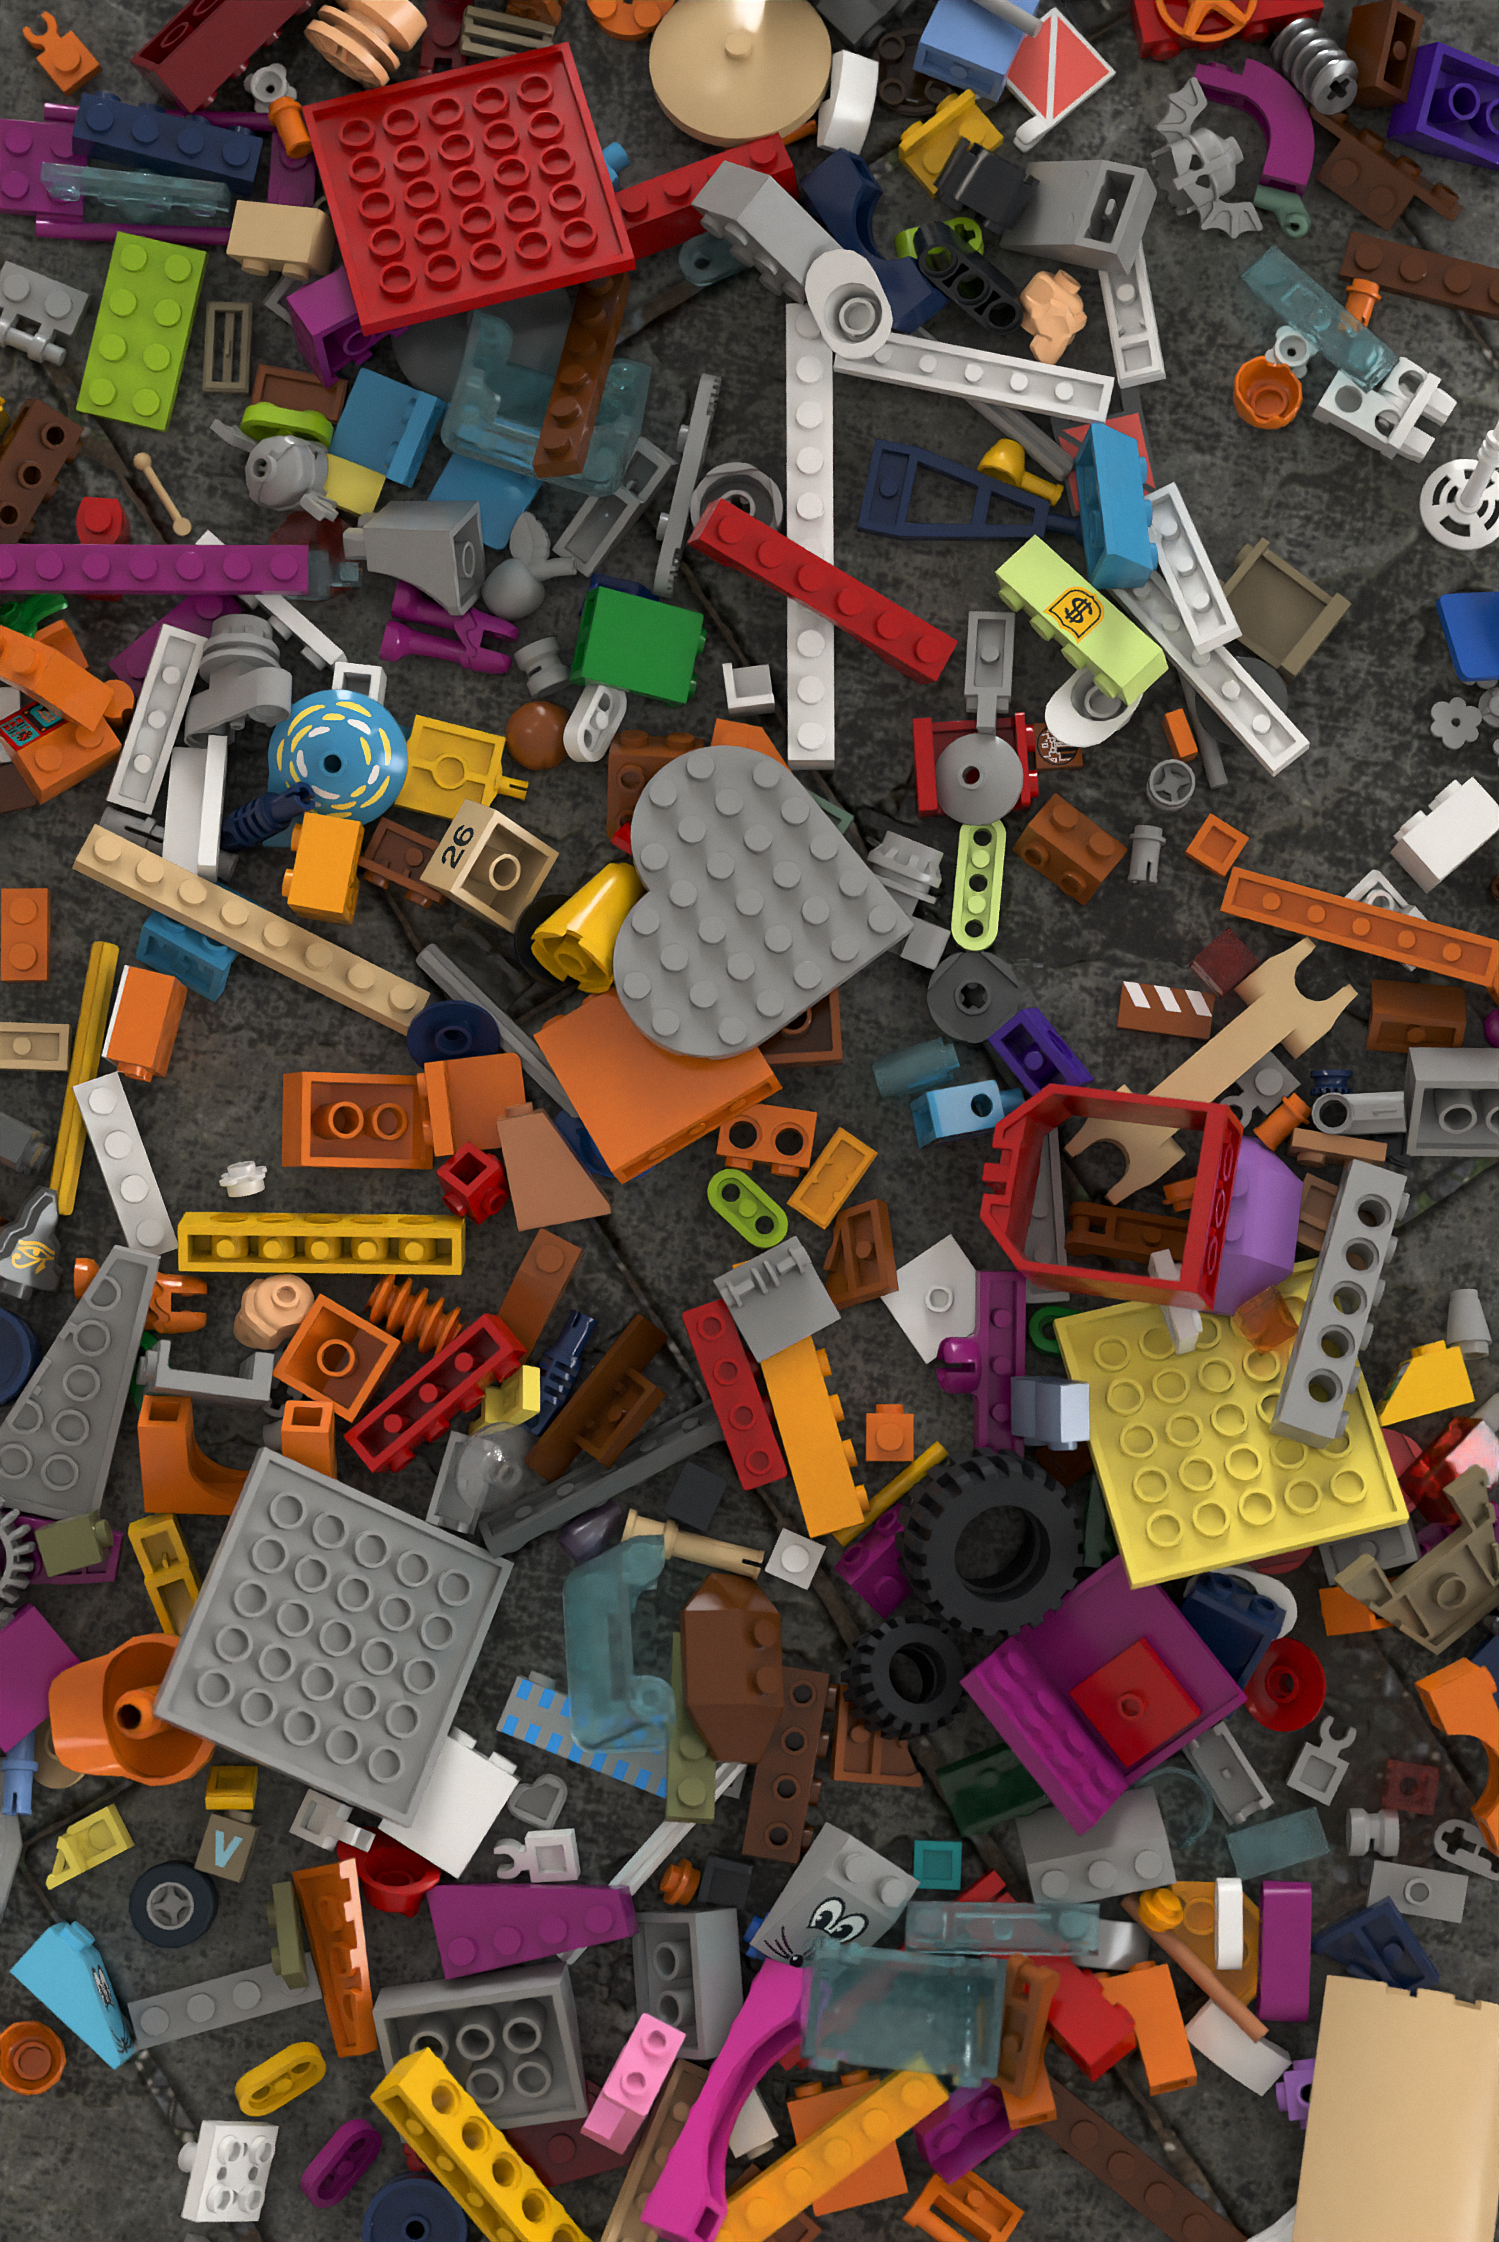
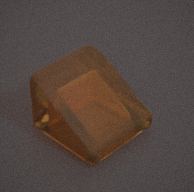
M1275 1285L1270 1286L1238 1307L1233 1318L1235 1324L1261 1357L1296 1335L1299 1328Z

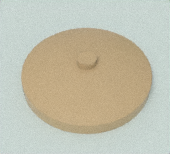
M679 0L661 20L650 47L649 69L652 87L661 109L683 132L702 142L715 146L735 148L777 132L781 138H784L812 117L824 100L831 81L832 50L830 38L822 18L807 0Z

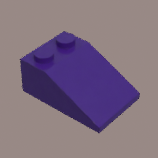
M1441 42L1418 47L1407 102L1393 106L1386 138L1422 153L1499 171V67Z

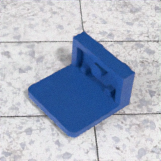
M1499 591L1443 594L1436 601V609L1458 678L1464 682L1499 680Z

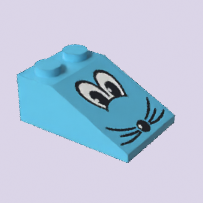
M63 1920L49 1927L9 1972L116 2070L135 2054L136 2050L100 1952L91 1945L95 1938L80 1923L74 1921L70 1925L66 1920Z

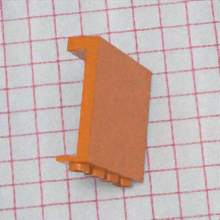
M615 986L599 994L592 993L583 1000L579 1008L567 1015H557L543 1024L542 1030L533 1035L609 1169L621 1185L783 1088L758 1046L746 1053L720 1060H709L710 1058H698L682 1054L678 1056L658 1047L643 1036L631 1023L619 1002Z

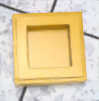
M210 1766L205 1794L206 1810H254L258 1785L257 1766Z

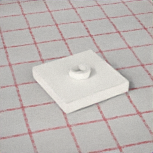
M950 1234L897 1270L899 1291L880 1297L925 1364H928L937 1357L938 1347L942 1340L948 1337H967L973 1333L975 1328L976 1270Z

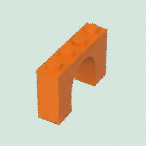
M0 625V680L28 695L60 718L94 732L115 691L58 650Z
M144 1395L137 1428L145 1512L215 1516L232 1515L250 1470H235L224 1467L209 1459L201 1451L194 1434L192 1397ZM286 1400L281 1426L282 1455L338 1481L334 1402Z
M1156 1961L1140 1962L1128 1968L1129 1973L1110 1977L1109 1972L1095 1973L1094 1975L1104 1988L1101 1994L1112 2005L1118 2002L1124 2006L1136 2022V2026L1133 2027L1136 2045L1150 2097L1196 2086L1197 2073L1168 1964L1157 1966ZM999 1997L989 2002L990 2007L981 2008L989 2043ZM1046 2031L1043 2036L1032 2094L1019 2099L1001 2089L1011 2130L1057 2119L1056 2107L1044 2063L1045 2050L1050 2039Z

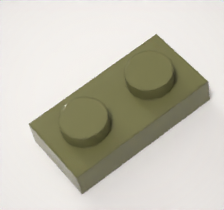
M291 1881L272 1884L274 1901L266 1902V1911L270 1930L277 1929L278 1946L271 1947L274 1973L276 1976L282 1975L290 1990L309 1987L297 1892Z

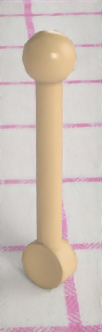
M144 452L138 453L134 457V466L139 470H143L173 519L174 532L180 537L190 535L192 524L188 519L181 517L150 466L151 457Z

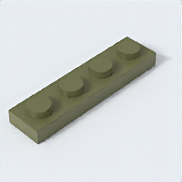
M673 1632L670 1657L665 1822L712 1824L715 1811L716 1762H714L708 1752L710 1748L699 1736L683 1708L680 1632Z

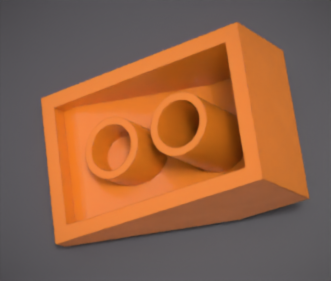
M329 1072L283 1074L282 1167L433 1169V1147L426 1148L423 1134V1120L430 1119L428 1100L420 1101L417 1076Z

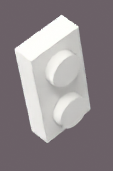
M1166 1249L1151 1253L1148 1272L1152 1278L1179 1281L1182 1264L1181 1262L1174 1264L1170 1250ZM1160 1305L1176 1355L1195 1351L1198 1333L1203 1332L1198 1310Z

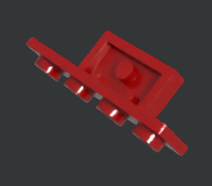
M719 1299L683 1312L682 1320L742 1489L748 1491L786 1477L787 1469L770 1424L776 1421L771 1402L767 1395L760 1396L755 1382V1378L760 1377L755 1357L751 1350L744 1351L733 1317L724 1300Z

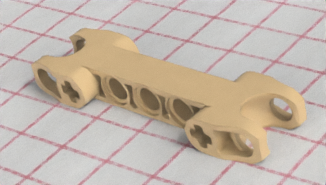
M1307 936L1290 949L1266 960L1233 989L1248 1005V1008L1148 1095L1210 1103L1279 1042L1294 1059H1297L1332 1028L1338 1016L1358 993L1348 984L1332 997L1323 1001L1309 1000L1300 994L1295 985L1294 976L1296 968L1316 947ZM1126 1084L1117 1090L1118 1092L1133 1093ZM1089 1117L1080 1131L1062 1149L1070 1159L1078 1156L1087 1147L1097 1142L1112 1143L1121 1149L1126 1160L1124 1176L1104 1196L1112 1207L1130 1194L1153 1184L1186 1155L1171 1137L1179 1128Z

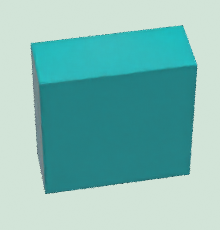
M914 1839L913 1877L920 1881L917 1888L960 1890L962 1841Z

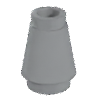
M1460 1289L1450 1292L1446 1348L1460 1346L1463 1360L1487 1357L1489 1355L1488 1346L1493 1342L1480 1299H1478V1291L1476 1289Z

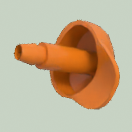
M154 1632L132 1637L107 1655L82 1662L62 1671L52 1681L48 1693L52 1738L55 1754L63 1766L78 1773L99 1776H123L148 1786L172 1785L193 1778L210 1762L218 1745L156 1719L152 1715L153 1703L180 1641V1636Z

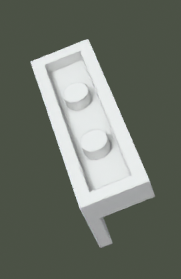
M218 735L208 736L207 749L174 747L172 749L162 858L212 883H217L228 761L227 736Z

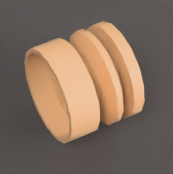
M335 0L343 11L332 6L323 5L317 12L320 21L312 20L304 30L306 38L338 71L371 89L385 86L389 81L386 71L394 72L400 65L397 56L389 46L404 52L410 51L428 26L426 19L409 0Z

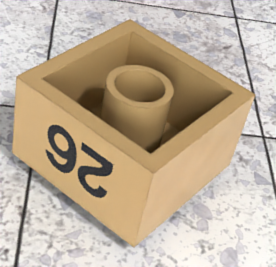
M465 799L419 880L483 922L514 934L521 913L532 903L559 853L499 811Z

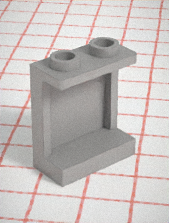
M167 1340L158 1341L150 1350L146 1351L145 1357L140 1356L136 1384L143 1385L142 1398H144V1395L192 1397V1404L249 1412H254L269 1401L274 1354L253 1353L240 1363L238 1378L170 1369L168 1367L170 1341Z

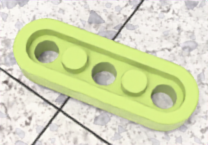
M1000 820L983 826L962 824L960 829L951 936L955 944L966 952L986 950L993 944L997 935L1006 844V830ZM978 831H985L990 835L991 842L986 846H979L974 842V834ZM979 876L984 878L987 883L986 889L981 892L973 891L969 885V881L973 877ZM968 923H979L983 933L976 938L968 936L965 932V927Z

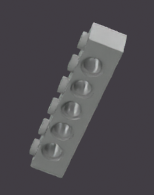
M1353 1159L1343 1171L1269 1429L1270 1433L1322 1450L1334 1438L1341 1439L1349 1416V1412L1342 1410L1347 1394L1353 1395L1361 1374V1368L1355 1366L1359 1350H1366L1373 1331V1324L1367 1322L1371 1306L1377 1307L1379 1305L1386 1281L1379 1278L1383 1262L1390 1263L1397 1245L1398 1237L1391 1235L1395 1219L1401 1221L1408 1206L1410 1194L1403 1192L1407 1176ZM1358 1210H1366L1372 1213L1376 1219L1377 1227L1364 1225L1358 1217ZM1346 1253H1354L1360 1256L1364 1262L1365 1270L1359 1271L1350 1267L1346 1261ZM1341 1296L1346 1298L1352 1305V1314H1343L1338 1311L1334 1305L1333 1297ZM1321 1340L1333 1341L1339 1347L1340 1358L1327 1356L1321 1348ZM1309 1384L1321 1385L1328 1394V1402L1322 1403L1314 1400L1308 1390Z

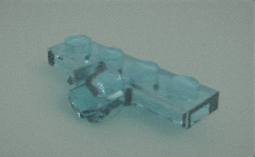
M42 162L40 181L49 192H52V197L65 201H79L80 195L98 197L97 201L99 203L117 206L122 216L132 224L143 222L146 225H154L169 213L171 206L188 207L189 213L204 217L216 216V211H230L232 194L226 184L221 182L160 176L157 172L147 168L133 169L125 172Z

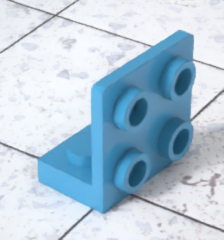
M361 368L333 434L328 452L412 488L446 402L374 371Z
M217 881V883H214L228 890L229 892L267 910V908H265L264 906L240 894L239 892L224 885L223 883ZM154 910L142 926L135 958L165 975L176 977L186 987L216 1002L225 989L231 963L240 952Z

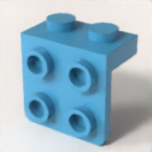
M462 419L453 434L457 447L427 501H479L483 544L500 552L507 548L514 524L519 516L528 510L545 478L538 479L532 466L536 452L535 449L522 442H517L513 446L499 439L501 433L483 421L476 420L473 425Z

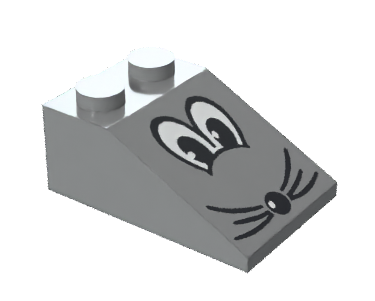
M826 1822L750 1942V1945L773 1960L813 1973L829 1988L895 1924L920 1884V1881L850 1834Z

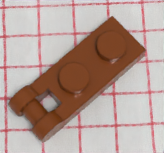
M1081 1201L1074 1202L1069 1206L1068 1221L1072 1224V1227L1065 1237L1064 1249H1066V1252L1075 1256L1095 1254L1149 1264L1151 1253L1169 1249L1174 1264L1178 1262L1182 1264L1189 1220ZM1093 1225L1104 1227L1103 1234L1090 1232V1227Z
M1016 1952L1009 1958L1004 1969L983 2079L1021 2099L1032 2094L1051 1997L1059 1987L1060 1974L1046 1966L1038 1968L1034 1966L1031 1958ZM1025 1983L1030 1985L1029 1995L1023 1993Z

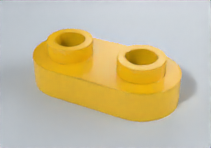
M310 2042L291 2044L243 2075L235 2086V2096L242 2112L253 2117L270 2114L316 2085L326 2072V2063L317 2045Z

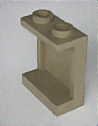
M1262 537L1255 547L1247 543L1231 563L1237 570L1227 583L1220 578L1218 580L1242 633V636L1232 641L1254 658L1270 665L1284 681L1291 684L1345 616L1352 603L1339 593L1331 597L1268 548L1270 542Z

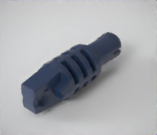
M298 782L280 794L267 792L233 810L231 814L222 820L220 849L234 853L253 847L286 830L294 817L315 807V801L310 800L315 797L313 788L305 782Z
M573 1309L569 1312L570 1315L555 1346L549 1345L548 1349L545 1348L542 1359L537 1364V1368H540V1412L517 1425L520 1429L540 1438L564 1408L565 1401L569 1397L571 1389L577 1381L578 1374L581 1373L583 1368V1361L579 1358L595 1326L598 1324V1321Z

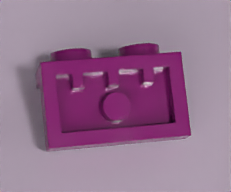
M984 2070L953 2092L948 2100L912 2126L919 2155L948 2185L953 2184L1021 2132V2128L1010 2129L1000 2087L983 2079Z

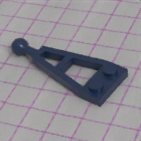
M875 438L857 526L858 532L911 541H1029L1034 535L1043 540L1045 531L1073 536L1076 542L1084 548L1081 517L1073 518L1049 513L1050 501L923 448ZM917 466L977 490L971 524L905 523ZM990 497H996L1033 512L1031 525L985 524Z

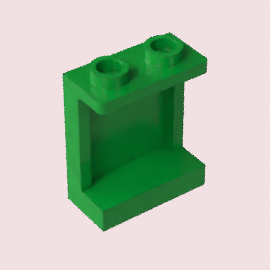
M599 586L586 593L568 682L584 687L593 683L663 701L665 707L672 709L685 705L687 700L692 698L697 685V674L693 672L696 655H700L706 640V629L702 628L704 614Z

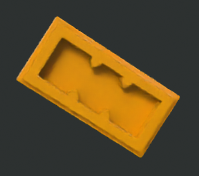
M839 1127L786 1204L825 1231L878 1153Z

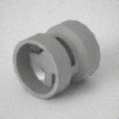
M548 637L533 642L514 654L518 668L525 671L529 679L526 686L533 699L549 696L571 684L568 682L570 669L568 666L562 665L559 658L561 649L555 637Z
M1176 759L1165 760L1157 764L1152 770L1146 785V796L1150 804L1157 810L1165 813L1176 812L1182 809L1189 802L1196 785L1192 769L1186 763Z
M1348 1808L1346 1816V1847L1348 1855L1364 1856L1368 1851H1377L1381 1856L1397 1857L1399 1850V1817L1397 1809H1381L1378 1813L1370 1814L1363 1808Z

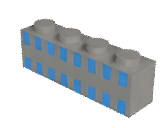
M532 1670L528 1678L522 1675L517 1676L496 1730L665 1798L668 1725L662 1724L660 1731L642 1725L645 1716L619 1706L615 1714L598 1707L601 1698L577 1688L574 1689L572 1696L554 1688L557 1680Z

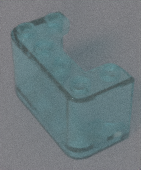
M474 310L456 363L441 429V439L450 451L458 455L538 479L532 463L556 376L508 361L514 335L511 327L506 321L496 316ZM626 358L611 360L583 473L539 478L538 480L594 497H606L617 492L641 433L652 366Z

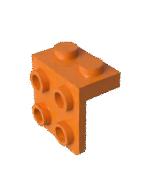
M511 1052L424 1063L425 1072L417 1073V1084L420 1101L428 1100L430 1119L423 1120L426 1148L434 1147L435 1157L453 1155L467 1141H470L480 1150L502 1148L496 1122L497 1117L506 1115L505 1107L526 1103L522 1064L519 1055Z

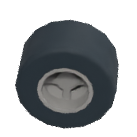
M170 1860L149 1868L137 1879L130 1893L129 1914L133 1927L144 1940L160 1948L176 1949L195 1942L210 1929L217 1915L219 1897L214 1881L206 1872L194 1869L195 1864L189 1861Z

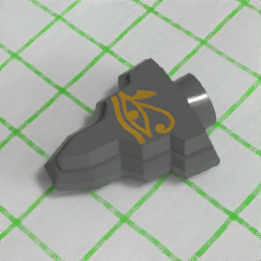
M38 1185L21 1203L15 1221L1 1226L0 1292L30 1301L34 1289L49 1293H59L64 1270L58 1265L61 1245L54 1235L59 1219L56 1190Z

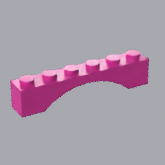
M766 1958L760 1972L754 1977L750 1993L739 2015L731 2024L729 2036L718 2058L710 2067L708 2079L697 2102L693 2104L688 2113L684 2129L676 2145L667 2156L666 2166L654 2190L646 2199L644 2211L639 2220L661 2238L671 2242H714L728 2212L725 2194V2161L730 2136L738 2115L753 2088L770 2067L794 2046L812 2036L833 1993L813 1973Z

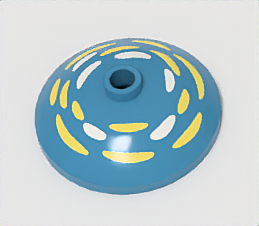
M329 689L310 694L291 706L290 718L276 725L269 744L268 767L272 783L278 794L298 782H305L313 788L315 797L310 800L315 801V807L307 812L360 821L364 825L382 815L399 796L408 771V750L399 724L383 705L371 697L356 691ZM328 755H336L340 758L342 766L339 771H332L326 766ZM304 812L301 813V814H299V815H297V816H299L300 818L303 819V818H304Z

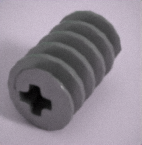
M1300 18L1293 21L1283 29L1272 43L1269 51L1270 61L1275 63L1276 67L1285 74L1286 78L1294 84L1298 91L1303 93L1305 99L1311 102L1318 112L1332 115L1343 111L1352 104L1357 95L1358 87L1356 83L1358 77L1356 63L1349 59L1343 50L1338 48L1337 43L1330 39L1324 30L1320 29L1316 21L1311 18Z

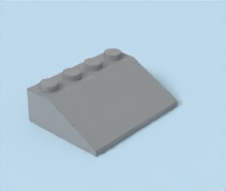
M567 1961L466 1975L448 1980L439 1979L381 1988L372 2013L386 2076L400 2059L429 2047L434 2055L442 2060L446 2069L464 2091L472 2096L479 2109L498 2130L588 2117L589 2111L577 2011ZM399 2133L401 2143H408Z

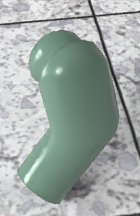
M1258 184L1253 201L1254 207L1273 211L1283 232L1288 237L1299 238L1304 236L1310 228L1311 221L1300 196L1292 192Z

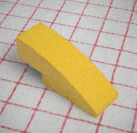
M156 1513L129 1523L128 1536L145 1576L144 1584L164 1633L176 1634L181 1637L202 1588V1582L177 1515L174 1513Z

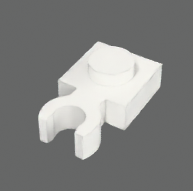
M574 1828L528 1831L525 1837V1845H522L515 1839L505 1838L497 1841L493 1849L494 1854H508L514 1860L512 1864L500 1865L497 1877L501 1879H512L524 1870H529L531 1883L578 1880L581 1873Z

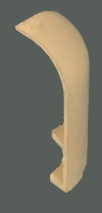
M1327 1975L1292 2242H1493L1499 2199V2005L1476 2000L1475 2004L1456 2000L1453 1994L1421 1988L1417 1989L1416 1997H1410V1990L1387 1987L1388 1983Z

